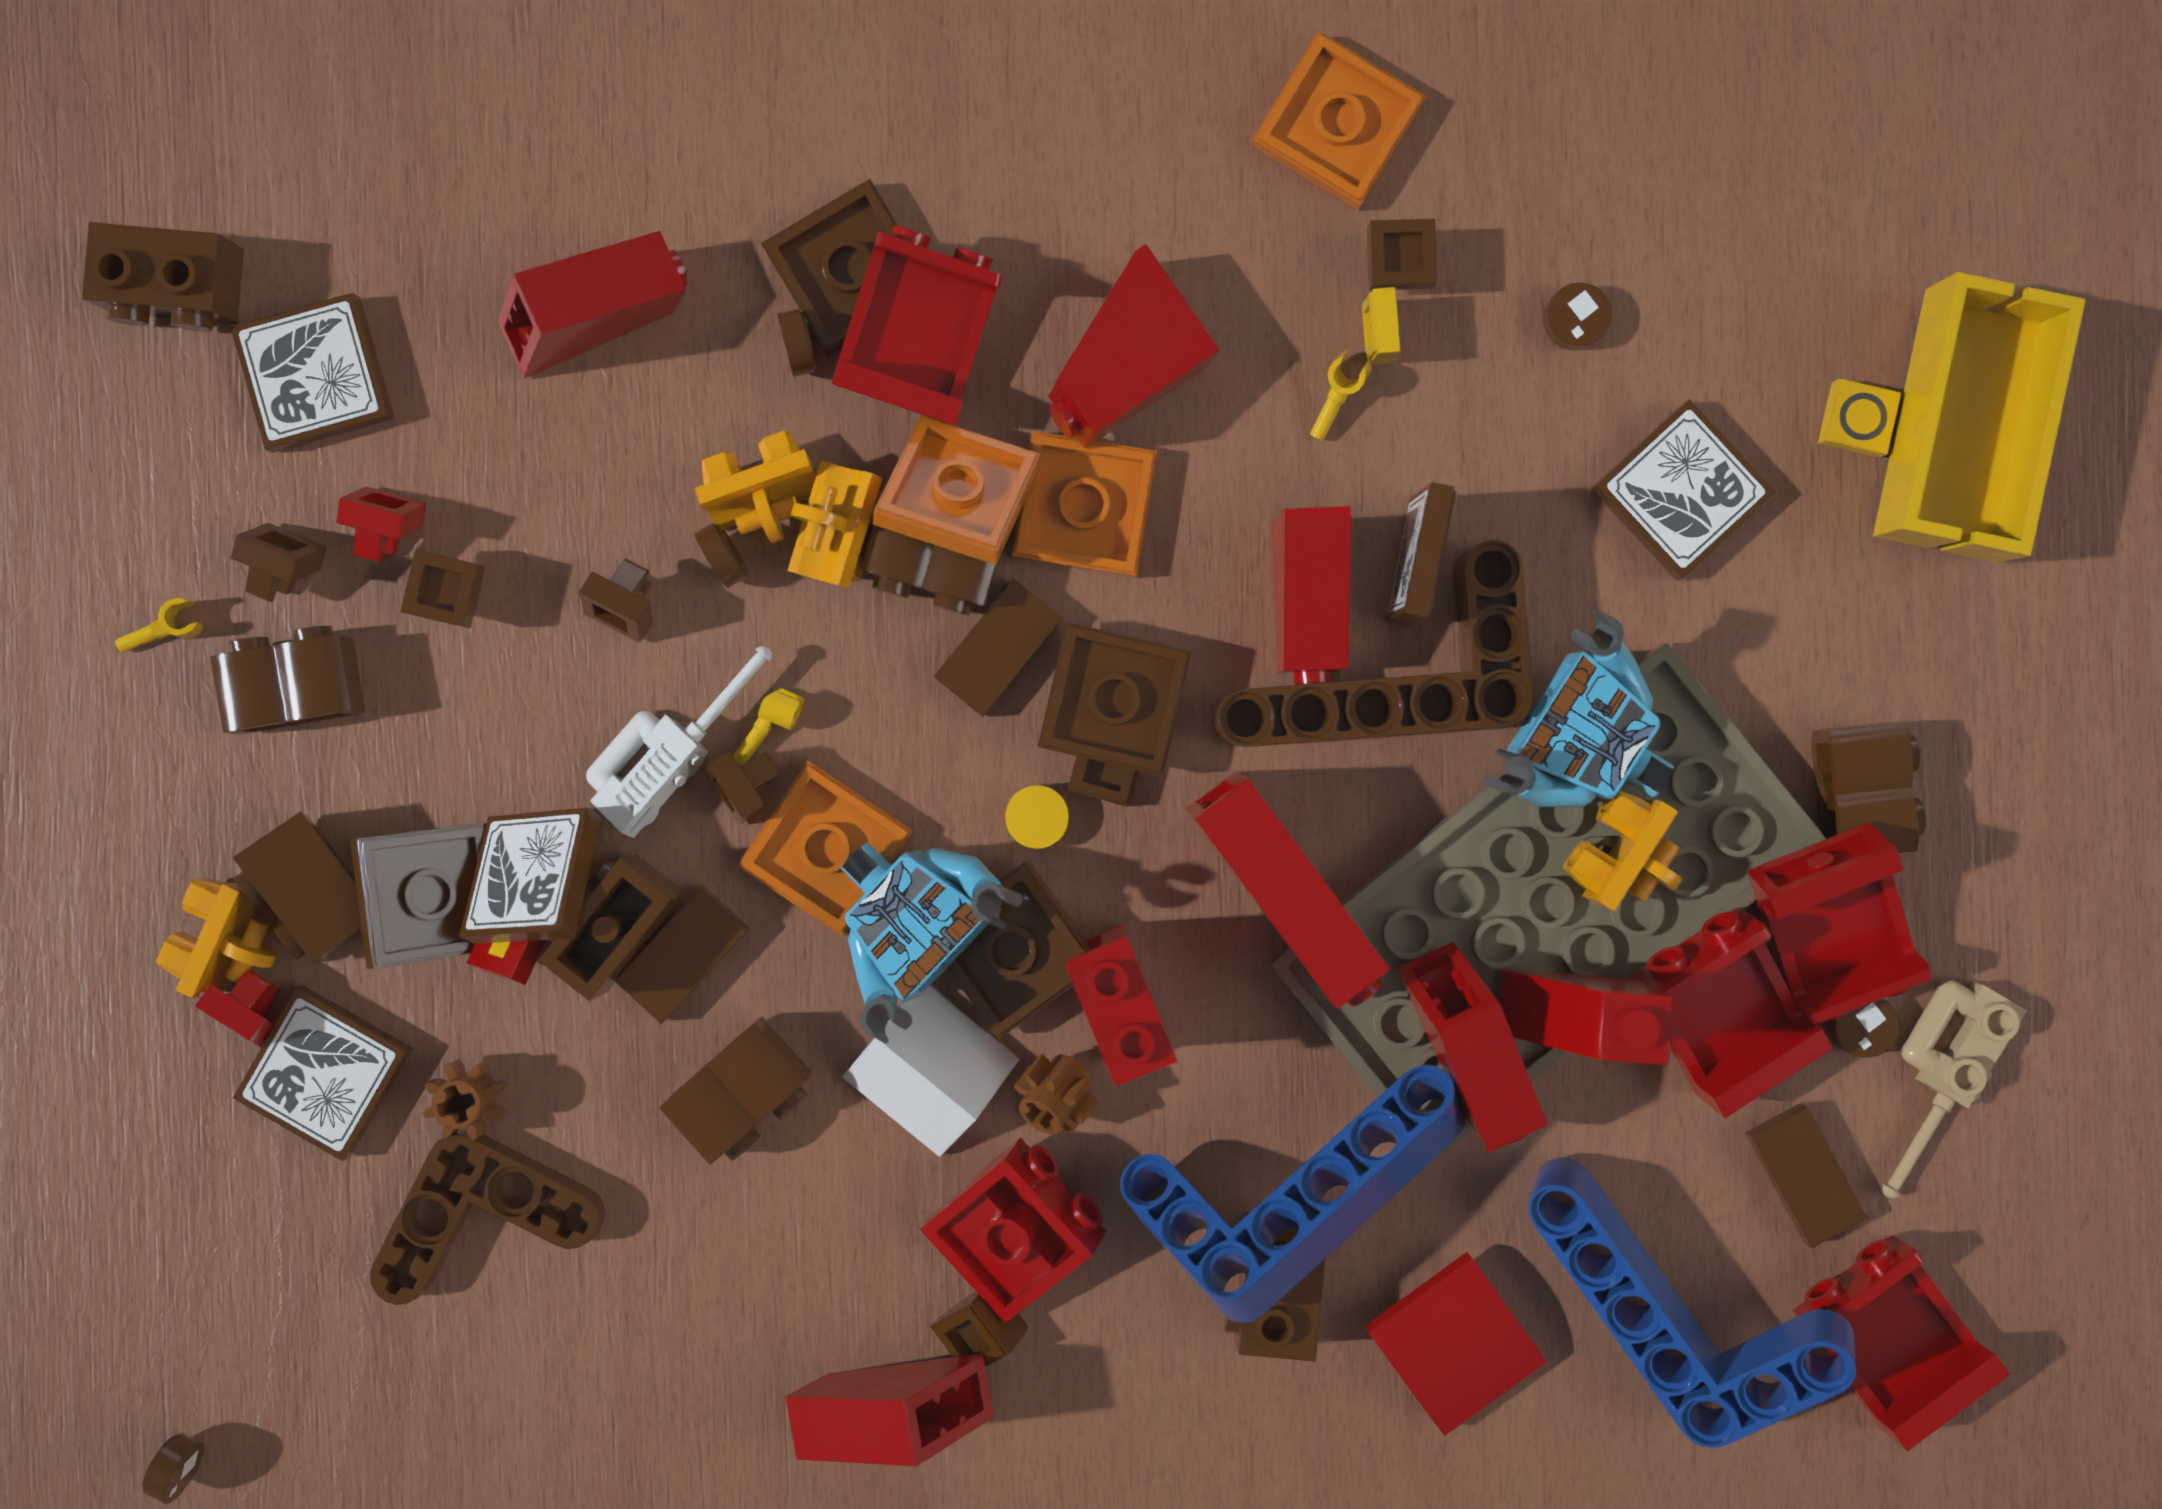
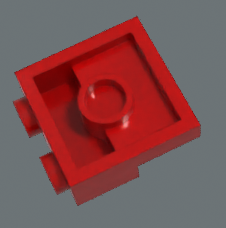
M1021 1137L981 1169L969 1185L932 1214L920 1228V1231L1005 1324L1093 1256L1106 1233V1230L1101 1225L1103 1221L1102 1213L1095 1201L1084 1193H1077L1074 1196L1058 1179L1059 1167L1051 1153L1038 1145L1030 1148Z

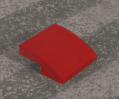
M1468 1252L1365 1325V1328L1444 1436L1547 1362Z

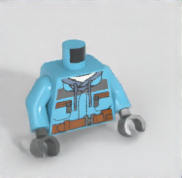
M1593 609L1590 613L1597 622L1594 633L1589 636L1574 629L1570 636L1571 640L1590 651L1591 656L1583 651L1566 655L1506 750H1496L1495 755L1504 758L1506 768L1499 779L1485 776L1484 783L1487 786L1517 795L1539 807H1584L1591 803L1595 797L1612 799L1625 781L1651 798L1655 797L1664 788L1672 775L1674 766L1647 749L1648 744L1659 729L1661 721L1651 711L1653 696L1635 658L1622 641L1624 628L1621 622L1597 609Z
M869 842L856 850L843 864L841 869L865 893L844 917L846 924L851 929L848 943L857 982L865 1004L860 1019L864 1032L887 1044L889 1038L886 1036L885 1027L890 1019L904 1030L909 1028L912 1024V1016L908 1011L896 1005L897 997L905 1003L921 996L989 924L1004 929L1007 924L999 917V913L1002 911L1000 908L1001 903L1005 901L1019 907L1023 900L1021 894L1001 886L1000 881L975 856L934 847L925 852L920 850L905 852L891 866Z

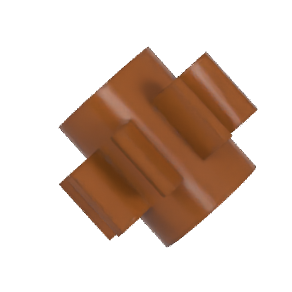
M1043 1054L1039 1055L1033 1065L1028 1066L1014 1085V1089L1025 1095L1019 1104L1021 1115L1032 1127L1046 1134H1056L1061 1128L1069 1134L1073 1133L1079 1123L1083 1124L1098 1103L1094 1096L1087 1093L1092 1085L1090 1072L1081 1062L1067 1055H1056L1051 1061Z
M457 1059L445 1065V1073L449 1081L443 1078H434L425 1084L424 1087L434 1096L432 1107L428 1108L423 1115L426 1118L435 1117L444 1125L442 1131L443 1138L447 1139L459 1129L466 1127L468 1136L472 1140L477 1139L486 1133V1125L482 1117L487 1120L497 1121L505 1116L507 1111L496 1103L498 1101V1093L508 1085L506 1081L495 1083L493 1078L487 1074L488 1061L484 1060L475 1065L471 1071L466 1072L464 1064ZM459 1093H472L475 1104L472 1106L471 1104L460 1106L456 1095Z

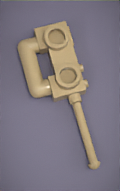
M1946 980L1939 984L1901 1050L1903 1059L1920 1070L1915 1079L1938 1093L1932 1101V1104H1934L1933 1108L1887 1185H1882V1192L1886 1197L1896 1199L1901 1195L1898 1193L1945 1113H1950L1955 1103L1969 1109L1971 1104L1973 1105L1978 1101L1979 1093L1992 1077L1991 1070L2009 1040L2018 1032L2020 1022L2027 1010L1983 984L1972 982L1969 989L1954 980ZM1954 1012H1957L1965 1017V1020L1946 1052L1942 1053L1933 1049Z

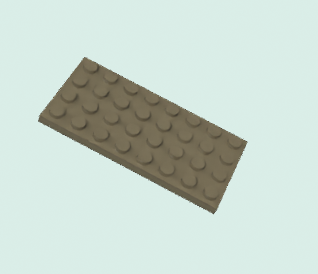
M1667 642L1656 646L1640 659L1637 664L1653 696L1651 711L1661 721L1660 727L1648 744L1647 749L1674 766V770L1664 788L1655 797L1651 798L1626 781L1619 791L1643 800L1663 801L1678 811L1662 838L1680 847L1668 866L1670 870L1683 879L1676 891L1657 883L1646 902L1635 898L1627 891L1615 911H1611L1604 906L1598 907L1582 897L1586 889L1580 886L1562 868L1575 846L1581 840L1589 842L1608 855L1621 836L1595 819L1605 799L1595 797L1591 803L1584 807H1539L1517 795L1509 794L1486 785L1341 903L1390 969L1379 978L1382 986L1373 996L1357 1006L1351 1007L1346 1002L1336 1009L1288 946L1268 962L1377 1097L1414 1067L1430 1065L1442 1069L1395 968L1454 941L1498 1002L1501 968L1631 978L1630 975L1646 966L1648 960L1656 952L1667 947L1679 945L1699 932L1703 924L1711 917L1722 912L1732 911L1736 907L1744 910L1754 902L1756 898L1747 870L1826 839ZM1504 771L1501 772L1497 777H1495V779H1499L1503 775ZM1514 1038L1531 1082L1568 1053L1567 1051ZM1430 1100L1424 1103L1418 1112H1433L1444 1101ZM1467 1119L1465 1120L1464 1129L1457 1139L1432 1162L1473 1130Z

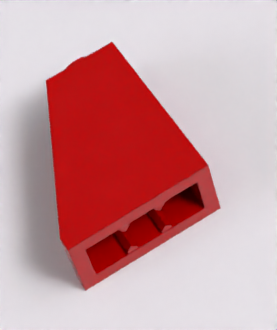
M656 231L514 273L497 321L522 377L526 378L536 375L674 313L686 291V270L679 254L675 250L669 251L661 232Z
M1147 244L1138 248L1132 255L1048 396L1052 402L1049 405V410L1058 428L1068 438L1076 436L1084 449L1205 370L1220 351Z
M1351 506L1284 508L1272 522L1277 673H1293L1294 685L1332 682V671L1348 669Z
M1454 941L1395 968L1442 1069L1447 1072L1455 1085L1466 1119L1488 1153L1507 1144L1518 1142L1526 1135L1547 1126L1548 1123L1500 1003Z
M1501 968L1499 1003L1513 1038L1597 1060L1668 1065L1673 996L1626 977Z
M965 1355L830 1373L785 1396L797 1460L916 1467L994 1418L983 1355Z

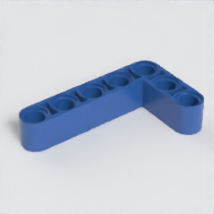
M1430 1065L1414 1067L1403 1074L1232 1229L1170 1161L1161 1155L1146 1154L1132 1160L1123 1170L1120 1179V1189L1126 1202L1144 1226L1218 1310L1231 1321L1240 1323L1251 1322L1264 1315L1457 1139L1465 1125L1464 1108L1455 1085L1447 1072L1439 1067ZM1430 1100L1444 1101L1433 1112H1418L1420 1107ZM1387 1142L1396 1143L1395 1147L1388 1154L1379 1157L1370 1156L1371 1152L1378 1145ZM1167 1186L1166 1191L1161 1197L1146 1202L1153 1190L1158 1187ZM1347 1186V1190L1338 1199L1328 1202L1322 1201L1324 1194L1332 1187ZM1199 1229H1207L1201 1241L1194 1245L1185 1246L1186 1239L1191 1233ZM1289 1229L1298 1230L1296 1237L1290 1243L1283 1246H1273L1275 1239L1280 1233ZM1240 1273H1249L1247 1281L1242 1287L1235 1291H1224L1230 1278Z
M1570 1158L1549 1160L1540 1168L1528 1204L1529 1216L1533 1225L1679 1428L1692 1442L1709 1448L1726 1446L1838 1395L1851 1386L1855 1379L1856 1369L1855 1333L1851 1324L1842 1315L1825 1309L1808 1311L1729 1350L1719 1353L1591 1173L1581 1163ZM1562 1191L1569 1194L1575 1202L1570 1204L1559 1203L1553 1200L1548 1193ZM1592 1243L1601 1244L1612 1253L1598 1255L1591 1252L1585 1245ZM1636 1296L1644 1299L1649 1305L1634 1306L1623 1298ZM1818 1347H1826L1835 1350L1837 1354L1820 1356L1811 1350ZM1667 1348L1676 1349L1686 1356L1679 1358L1671 1357L1664 1354L1661 1350ZM1761 1374L1771 1375L1779 1379V1381L1773 1383L1762 1382L1754 1376ZM1699 1402H1715L1722 1407L1717 1409L1707 1408Z

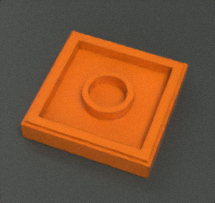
M1318 31L1253 137L1251 146L1358 211L1427 96L1321 31Z
M920 415L873 511L874 525L996 565L1039 470L1041 454Z
M1032 430L1029 450L1041 454L1040 467L1018 515L1012 558L1137 578L1157 451L1096 441L1084 449L1075 437L1068 438L1063 435Z
M809 760L805 763L737 867L840 936H844L849 929L844 917L865 893L841 869L843 864L856 850L869 842L892 865L914 830Z

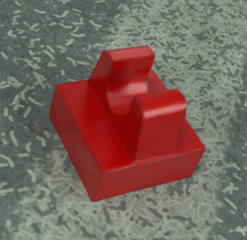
M365 486L339 498L336 523L355 528V556L382 562L384 553L389 555L397 553L401 538L423 527L427 503Z
M249 970L228 995L210 985L195 1007L262 1048L274 1027V1024L263 1018L280 989L252 970Z

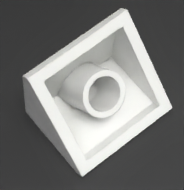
M930 985L921 996L900 1005L901 1008L908 1011L912 1016L911 1026L904 1030L890 1019L885 1027V1033L889 1038V1042L884 1044L873 1038L842 1078L940 1157L975 1122L1020 1060V1057Z

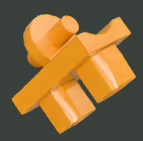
M786 430L764 437L758 444L764 463L742 471L741 464L735 453L722 452L703 459L704 485L696 487L695 490L702 509H706L712 522L719 523L724 529L737 525L741 535L763 527L771 544L784 540L780 521L791 517L790 514L794 503L810 498L817 475L805 449L800 450L789 431Z
M821 460L808 504L794 503L790 516L801 520L802 524L787 571L849 589L851 581L861 580L864 572L860 568L865 554L862 545L868 525L873 523V511L882 495L879 489L883 478L870 472L854 470Z
M1618 791L1612 799H1605L1595 818L1621 835L1610 853L1607 855L1589 842L1581 840L1567 858L1562 869L1580 886L1586 889L1582 897L1598 907L1604 906L1611 911L1616 910L1627 891L1642 902H1646L1657 883L1676 891L1683 879L1670 870L1668 866L1680 847L1662 838L1678 811L1663 801L1643 800L1623 791Z
M210 878L192 880L181 902L182 910L206 920L197 939L184 932L171 933L164 941L155 961L157 965L180 979L175 991L190 998H197L199 993L206 992L210 985L223 991L228 979L238 983L252 966L271 968L278 954L273 948L262 943L270 924L255 918L259 908H256L250 902L237 883H227Z

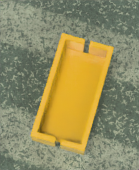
M1956 272L1925 289L1873 537L1923 548L1941 546L1942 552L1993 563L2031 556L2086 299L2027 287L2014 293L2015 284L1962 272ZM1993 307L1992 312L1984 311L1986 309Z

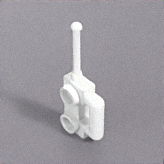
M765 646L757 647L755 649L757 653L695 723L692 721L686 729L667 715L659 720L650 711H640L588 768L586 773L587 781L597 791L590 802L622 834L634 838L644 826L649 825L655 820L660 807L674 791L687 781V778L697 772L704 761V757L708 754V751L699 743L707 734L705 732L706 729L766 661H771L772 652L769 648ZM645 743L650 748L649 751L624 779L619 778L617 774Z

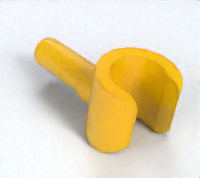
M1349 350L1340 353L1328 370L1327 375L1331 388L1327 394L1328 398L1310 432L1311 436L1321 441H1324L1341 405L1345 403L1348 395L1359 391L1370 377L1372 371L1371 361L1368 360L1358 379L1352 380L1344 376L1341 371V363L1346 358Z
M172 598L164 602L159 609L158 620L115 640L117 649L121 653H125L155 639H162L169 635L182 639L196 638L203 631V624L195 622L182 629H177L174 622L175 616L180 610L190 608L195 603L183 598Z
M777 689L767 695L761 703L758 719L754 723V727L733 754L737 763L741 766L747 763L769 734L773 723L792 730L804 706V698L785 689Z

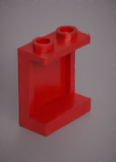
M894 225L891 235L882 232L877 234L831 384L955 426L963 403L961 399L996 290L1000 287L1003 275L990 270L993 260L987 256L956 247L954 255L951 257L928 249L931 241L930 237L914 230Z
M1870 822L1747 870L1763 923L1766 924L1771 933L1769 941L1778 969L1800 1012L1810 1024L1840 1019L1854 1009L1885 997L1902 995L1912 987L1933 978L1930 965L1914 947L1893 877L1894 874L1903 871L1898 850Z
M1738 907L1732 911L1722 912L1711 917L1703 924L1699 932L1677 946L1667 947L1656 952L1648 960L1646 966L1630 975L1633 980L1673 996L1669 1047L1694 1093L1723 1118L1732 1115L1833 1049L1823 1029L1816 1024H1810L1800 1012L1764 943L1771 938V933L1766 924Z
M1124 923L1085 938L1092 950L1068 959L1066 968L1113 1083L1122 1085L1178 1062L1171 1038Z
M1892 1235L1887 1240H1877L1865 1246L1855 1258L1856 1263L1836 1278H1826L1813 1285L1805 1294V1301L1793 1309V1312L1796 1316H1800L1816 1309L1831 1310L1842 1315L1851 1324L1855 1333L1856 1369L1855 1379L1850 1388L1881 1430L1908 1452L2011 1374L1994 1352L1976 1340L1922 1268L1921 1264L1924 1262V1259L1918 1251ZM1820 1347L1826 1356L1837 1354L1835 1350Z

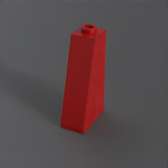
M1235 771L1185 808L1336 1009L1346 1002L1351 1007L1357 1006L1369 999L1381 988L1382 982L1379 978L1390 970L1248 778Z

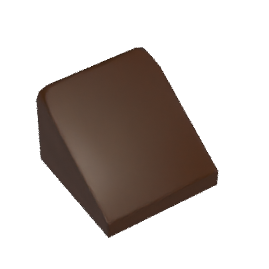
M976 1291L940 1316L930 1326L952 1357L983 1355L985 1367L1010 1354L1028 1330L1026 1322L1019 1313L1005 1324Z

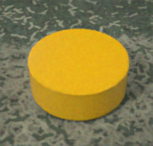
M1031 785L1019 790L1010 799L1006 808L1005 821L1009 833L1018 843L1028 848L1041 849L1053 845L1063 836L1068 826L1069 812L1065 800L1057 791L1044 785Z

